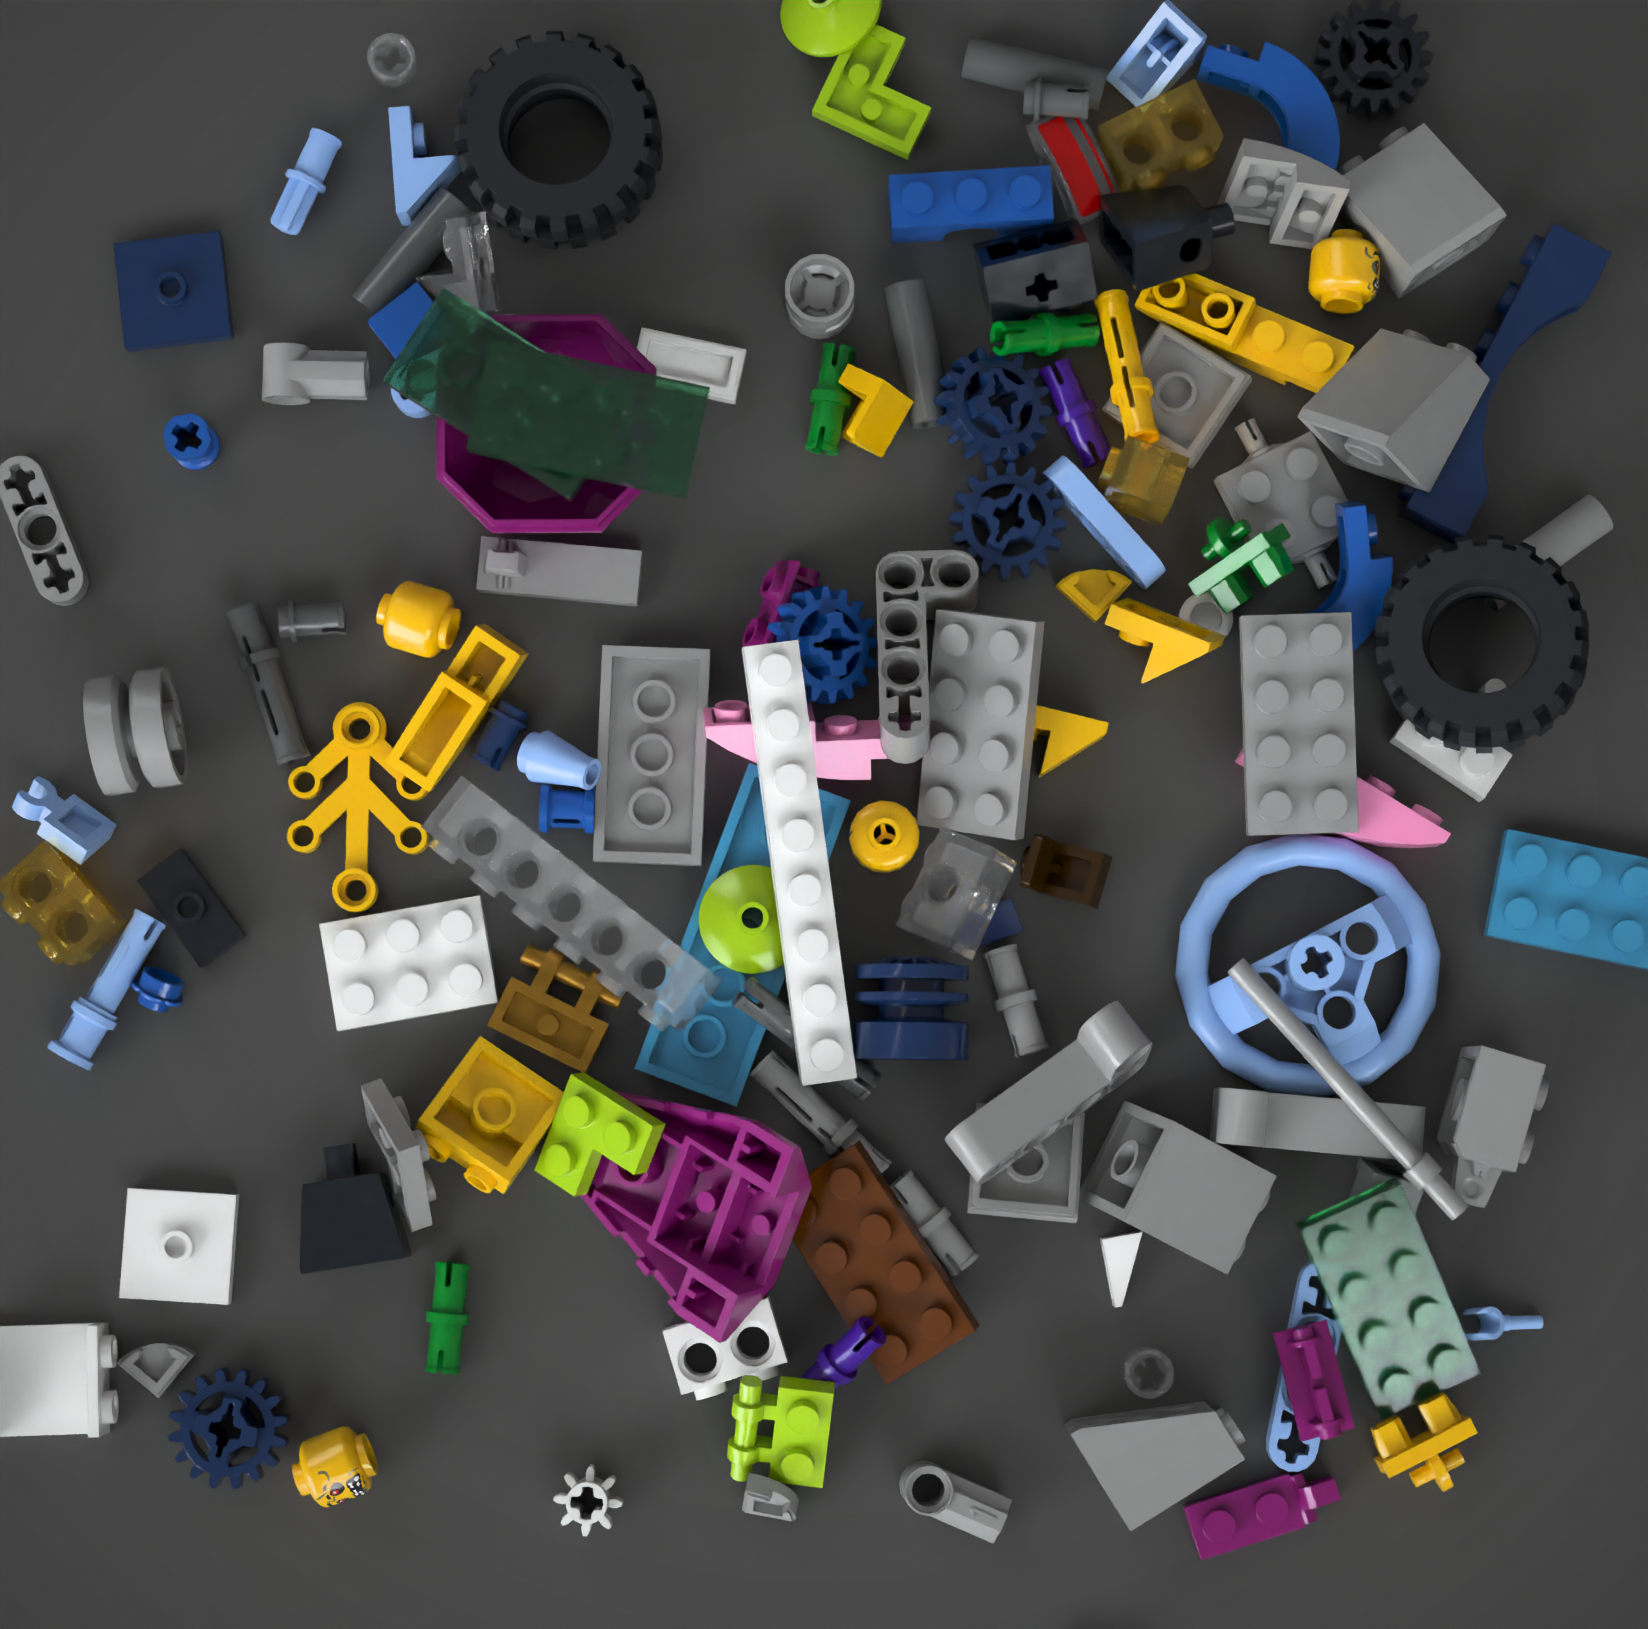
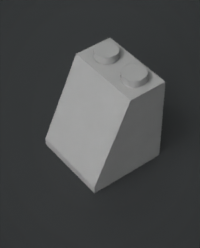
M1425 123L1411 132L1405 126L1397 129L1378 144L1381 149L1380 152L1364 161L1361 155H1358L1336 170L1350 180V190L1339 213L1351 230L1361 232L1363 239L1370 241L1378 248L1381 256L1380 273L1398 300L1485 244L1507 216L1502 207Z
M1380 328L1302 407L1298 418L1343 464L1430 493L1490 379L1476 364L1477 356L1464 346L1450 342L1445 348L1433 344L1427 337L1413 330L1405 329L1402 334Z
M1125 1100L1080 1188L1079 1199L1228 1275L1233 1263L1240 1258L1245 1249L1246 1237L1258 1213L1265 1208L1269 1201L1270 1189L1277 1176L1179 1123Z
M1204 1401L1073 1418L1064 1424L1130 1531H1133L1245 1460L1237 1446L1246 1440L1228 1412L1225 1413L1222 1407L1214 1411Z

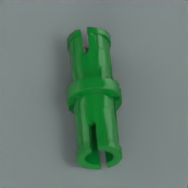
M1044 312L1036 314L1032 319L994 322L990 331V342L1005 341L1003 345H995L992 348L998 356L1025 352H1036L1040 356H1050L1057 352L1058 349L1094 347L1099 340L1100 328L1099 325L1085 327V324H1092L1098 321L1093 313L1055 317L1053 313Z
M835 343L823 344V356L817 389H812L809 401L814 404L808 440L805 444V450L821 455L822 450H826V455L837 456L839 454L838 446L844 412L851 409L852 396L848 395V389L839 384L838 380L847 364L853 365L854 357L857 353V349L844 344H840L839 349H835Z
M435 1261L436 1273L432 1310L426 1311V1322L431 1323L425 1372L438 1373V1371H441L442 1374L457 1375L460 1374L459 1363L463 1325H469L470 1313H465L464 1310L470 1264Z

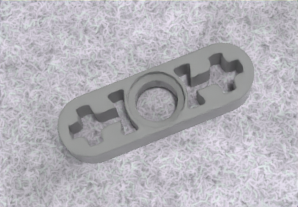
M14 456L5 460L0 465V497L39 593L54 604L61 606L75 604L86 594L89 586V577L49 476L40 464L29 457ZM22 469L29 476L35 475V479L28 483L31 495L38 503L46 498L47 504L29 507L23 493L16 488H10V485L17 481V471ZM19 508H27L21 514L18 512ZM38 517H51L55 521L57 528L54 539L46 545L33 544L28 536L30 524ZM64 547L66 548V550H67V553H66V554H57V553H59ZM56 554L60 567L68 573L75 574V577L68 581L69 590L63 593L56 587H50L49 583L56 579L55 570L52 563L47 559H44L39 564L38 557H49Z

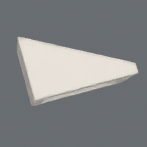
M1142 1231L1100 1238L1112 1305L1115 1308L1123 1305Z

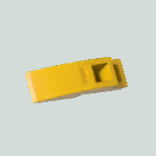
M1196 273L1144 289L1135 303L1137 310L1159 323L1161 321L1208 350L1284 386L1288 381L1314 393H1317L1356 353L1354 345L1260 307L1256 304L1255 298Z

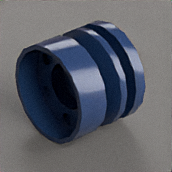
M916 956L885 957V959L869 964L855 965V979L879 981V991L855 992L856 1002L879 1007V1018L855 1022V1059L968 1060V1024L944 1018V1007L967 1003L968 993L944 992V981H968L969 966L956 965L941 960L938 957Z

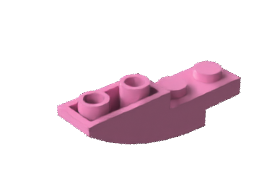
M725 700L716 703L715 707L703 708L706 737L725 749L757 763L750 707L747 706V703L740 700ZM807 703L817 778L871 780V759H889L883 753L880 744V716L879 720L857 721L852 716L835 715L826 718L824 722L815 723L812 704ZM899 715L900 730H910V715Z
M1243 749L1235 760L1242 767H1244ZM1370 775L1367 776L1365 781L1357 777L1359 832L1323 833L1333 837L1348 838L1355 843L1391 848L1437 847L1446 843L1451 833L1440 827L1443 819L1436 813L1419 804H1414L1412 809L1393 799L1396 791L1391 786Z

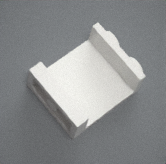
M109 1322L0 1326V1437L88 1434V1438H94L110 1433V1423H116L118 1419L119 1401L117 1391L110 1390L109 1368L116 1367L118 1346L116 1336L109 1335Z

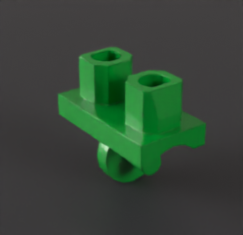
M1217 517L1207 525L1206 532L1210 542L1201 547V552L1209 561L1218 555L1223 560L1189 582L1188 585L1196 597L1209 592L1222 611L1228 614L1255 597L1254 592L1241 574V571L1248 566H1251L1264 588L1274 584L1295 570L1286 550L1282 546V543L1289 539L1291 535L1284 524L1281 523L1269 532H1261L1245 544L1243 538L1252 532V528L1247 520L1241 519L1233 525L1229 520Z

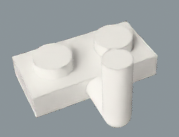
M1491 679L1475 693L1499 691L1506 688V685L1500 679ZM1407 718L1403 720L1389 741L1478 802L1486 797L1513 755L1501 746L1492 748L1493 753L1476 754V748L1461 746L1460 751L1446 748L1443 745V741L1433 736L1428 740L1415 731L1414 724Z

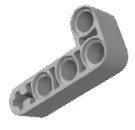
M898 551L889 553L877 564L876 612L880 744L887 758L896 763L908 764L916 762L926 754L929 748L930 708L926 620H935L936 609L972 612L977 606L979 568L975 559L964 551ZM954 581L964 585L954 588L948 587L945 584ZM897 583L909 585V587L904 589H896L891 586ZM897 630L911 632L910 635L903 637L895 636L892 633ZM901 677L914 680L912 683L905 685L893 682L896 678ZM910 714V730H900L899 715L905 716Z
M1118 1000L1113 1001L1096 1012L1082 1025L1074 1042L963 1120L944 1140L978 1185L996 1176L1131 1078L1145 1065L1153 1044Z
M1214 1088L1209 1139L1214 1143L1396 1159L1342 1099L1234 1088ZM1375 1102L1423 1155L1426 1107Z

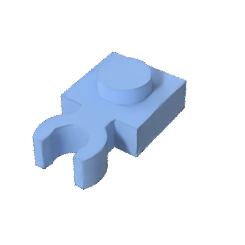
M38 776L33 780L28 793L24 790L18 792L12 805L13 810L21 817L41 822L37 834L80 865L110 840L117 824L75 794H72L64 801L57 796L55 787L49 781Z

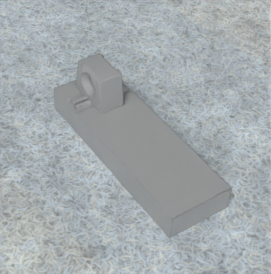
M481 536L476 590L480 593L638 607L643 552L641 550Z

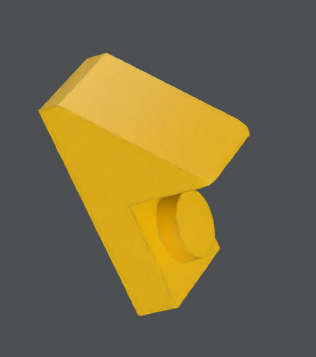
M1128 597L1111 604L1105 621V625L1120 630L1118 636L1126 642L1143 647H1148L1150 642L1153 643L1141 680L1142 684L1221 647L1225 639V635Z
M1037 705L1033 742H1036L1038 734L1048 736L1038 778L1103 739L1107 733L1109 722Z

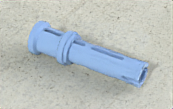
M136 908L131 920L86 997L79 996L78 1000L73 1001L70 1007L74 1012L58 1040H51L47 1046L54 1053L88 1071L94 1065L91 1058L107 1030L114 1031L118 1024L116 1022L118 1017L114 1015L117 1007L160 933L167 926Z

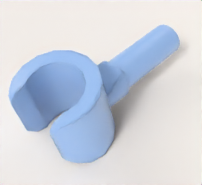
M1492 1306L1469 1308L1463 1312V1315L1475 1314L1480 1319L1481 1328L1479 1333L1465 1334V1337L1471 1341L1494 1340L1499 1338L1503 1331L1542 1329L1543 1327L1541 1315H1502L1500 1310Z

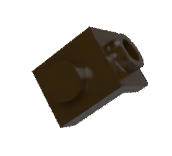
M1035 833L1031 845L1024 850L1021 857L1020 885L1040 895L1098 909L1113 857L1103 852L1058 842L1045 835Z

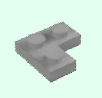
M382 1079L361 1085L367 1124L387 1159L394 1201L412 1232L433 1225L429 1202L436 1200V1192L428 1171L423 1168V1162L428 1161L430 1155L421 1130L416 1129L412 1131L410 1129V1118L401 1096L392 1098Z

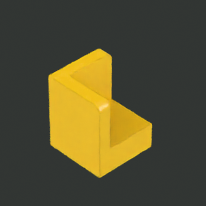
M848 363L838 383L861 400L842 431L841 436L848 442L882 458L914 401L887 381Z

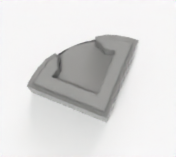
M155 1342L130 1351L117 1364L157 1398H160L197 1354L180 1344Z
M748 1473L742 1511L744 1513L786 1521H796L799 1498L796 1493L776 1480Z

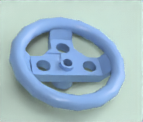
M1288 834L1246 846L1204 880L1180 924L1175 978L1190 1027L1223 1068L1270 1093L1327 1097L1337 1093L1310 1064L1278 1061L1247 1044L1237 1034L1268 1017L1230 975L1211 984L1208 970L1212 934L1230 901L1261 876L1298 865L1339 870L1370 887L1379 897L1250 964L1257 973H1265L1275 979L1278 985L1277 995L1302 1023L1312 1025L1321 1044L1360 1087L1373 1083L1412 1051L1436 1006L1441 952L1426 903L1393 863L1348 838L1314 834ZM1354 923L1365 924L1374 933V946L1365 955L1352 952L1346 944V932ZM1405 947L1408 959L1404 996L1387 1028L1379 1034L1376 1023L1364 1002V996L1375 962ZM1307 954H1312L1319 960L1320 966L1316 973H1304L1301 964L1308 960ZM1332 997L1345 999L1352 1009L1350 1022L1341 1029L1329 1026L1323 1017V1007Z

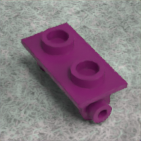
M797 560L777 561L775 567H771L762 581L760 595L763 597V601L757 618L754 617L745 629L742 646L776 643L777 635L767 629L769 623L782 622L783 620L776 608L779 604L793 603L791 594L794 592L820 587L821 584L817 583L820 573L800 566L801 562Z
M1327 1320L1274 1332L1273 1337L1301 1442L1320 1437V1440L1338 1437L1342 1435L1341 1431L1355 1428Z

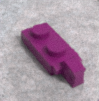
M1300 1471L1292 1474L1287 1472L1279 1473L1186 1503L1182 1506L1200 1560H1205L1306 1527L1305 1524L1318 1520L1315 1508L1342 1499L1335 1478H1332L1331 1475L1305 1482L1303 1473Z

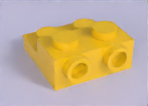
M479 1036L419 1118L415 1130H421L432 1159L445 1163L449 1157L467 1169L463 1174L464 1178L476 1189L484 1193H491L495 1188L502 1194H505L535 1152L543 1136L551 1127L564 1092Z

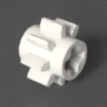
M590 1464L586 1471V1477L578 1480L575 1474L571 1472L566 1473L564 1476L565 1481L572 1489L569 1493L561 1492L556 1494L553 1499L558 1504H566L567 1513L560 1522L562 1526L574 1520L582 1524V1535L586 1537L591 1530L592 1524L597 1521L603 1527L610 1529L613 1522L606 1513L608 1507L618 1508L624 1503V1499L620 1497H611L609 1488L613 1486L617 1477L612 1475L605 1481L595 1477L596 1468L594 1464ZM585 1487L593 1488L594 1497L603 1499V1504H597L591 1514L585 1513L584 1504L576 1502L574 1498L581 1496Z

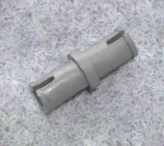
M1011 944L988 951L983 956L987 961L999 999L994 1002L997 1013L1003 1012L1015 1049V1057L1020 1058L1048 1049L1049 1045L1045 1040L1033 1003L1038 1000L1035 989L1029 990L1018 956L1017 945Z
M910 1169L903 1174V1177L899 1176L889 1186L928 1246L948 1269L951 1277L959 1274V1269L963 1271L979 1257V1254L976 1250H973L949 1220L952 1213L945 1205L938 1206L914 1176L915 1173Z

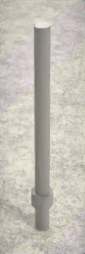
M1244 958L1231 967L1227 973L1406 1169L1402 1174L1417 1191L1423 1188L1451 1220L1461 1215L1468 1208V1205L1439 1174L1442 1168L1428 1152L1422 1155Z

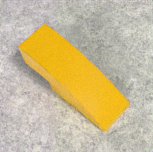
M476 625L448 670L441 672L388 755L385 763L428 792H431L490 713L488 711L489 707L495 706L529 653L488 625Z

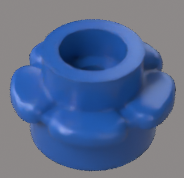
M146 966L140 979H134L132 982V988L136 992H140L137 1001L150 1010L165 1013L168 1012L169 1007H178L183 1002L181 992L185 982L181 977L168 970Z

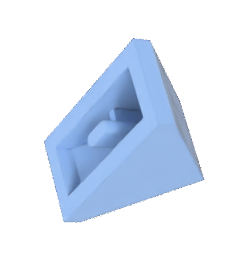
M1166 0L1113 67L1106 80L1141 113L1145 114L1200 59L1207 35L1170 0Z

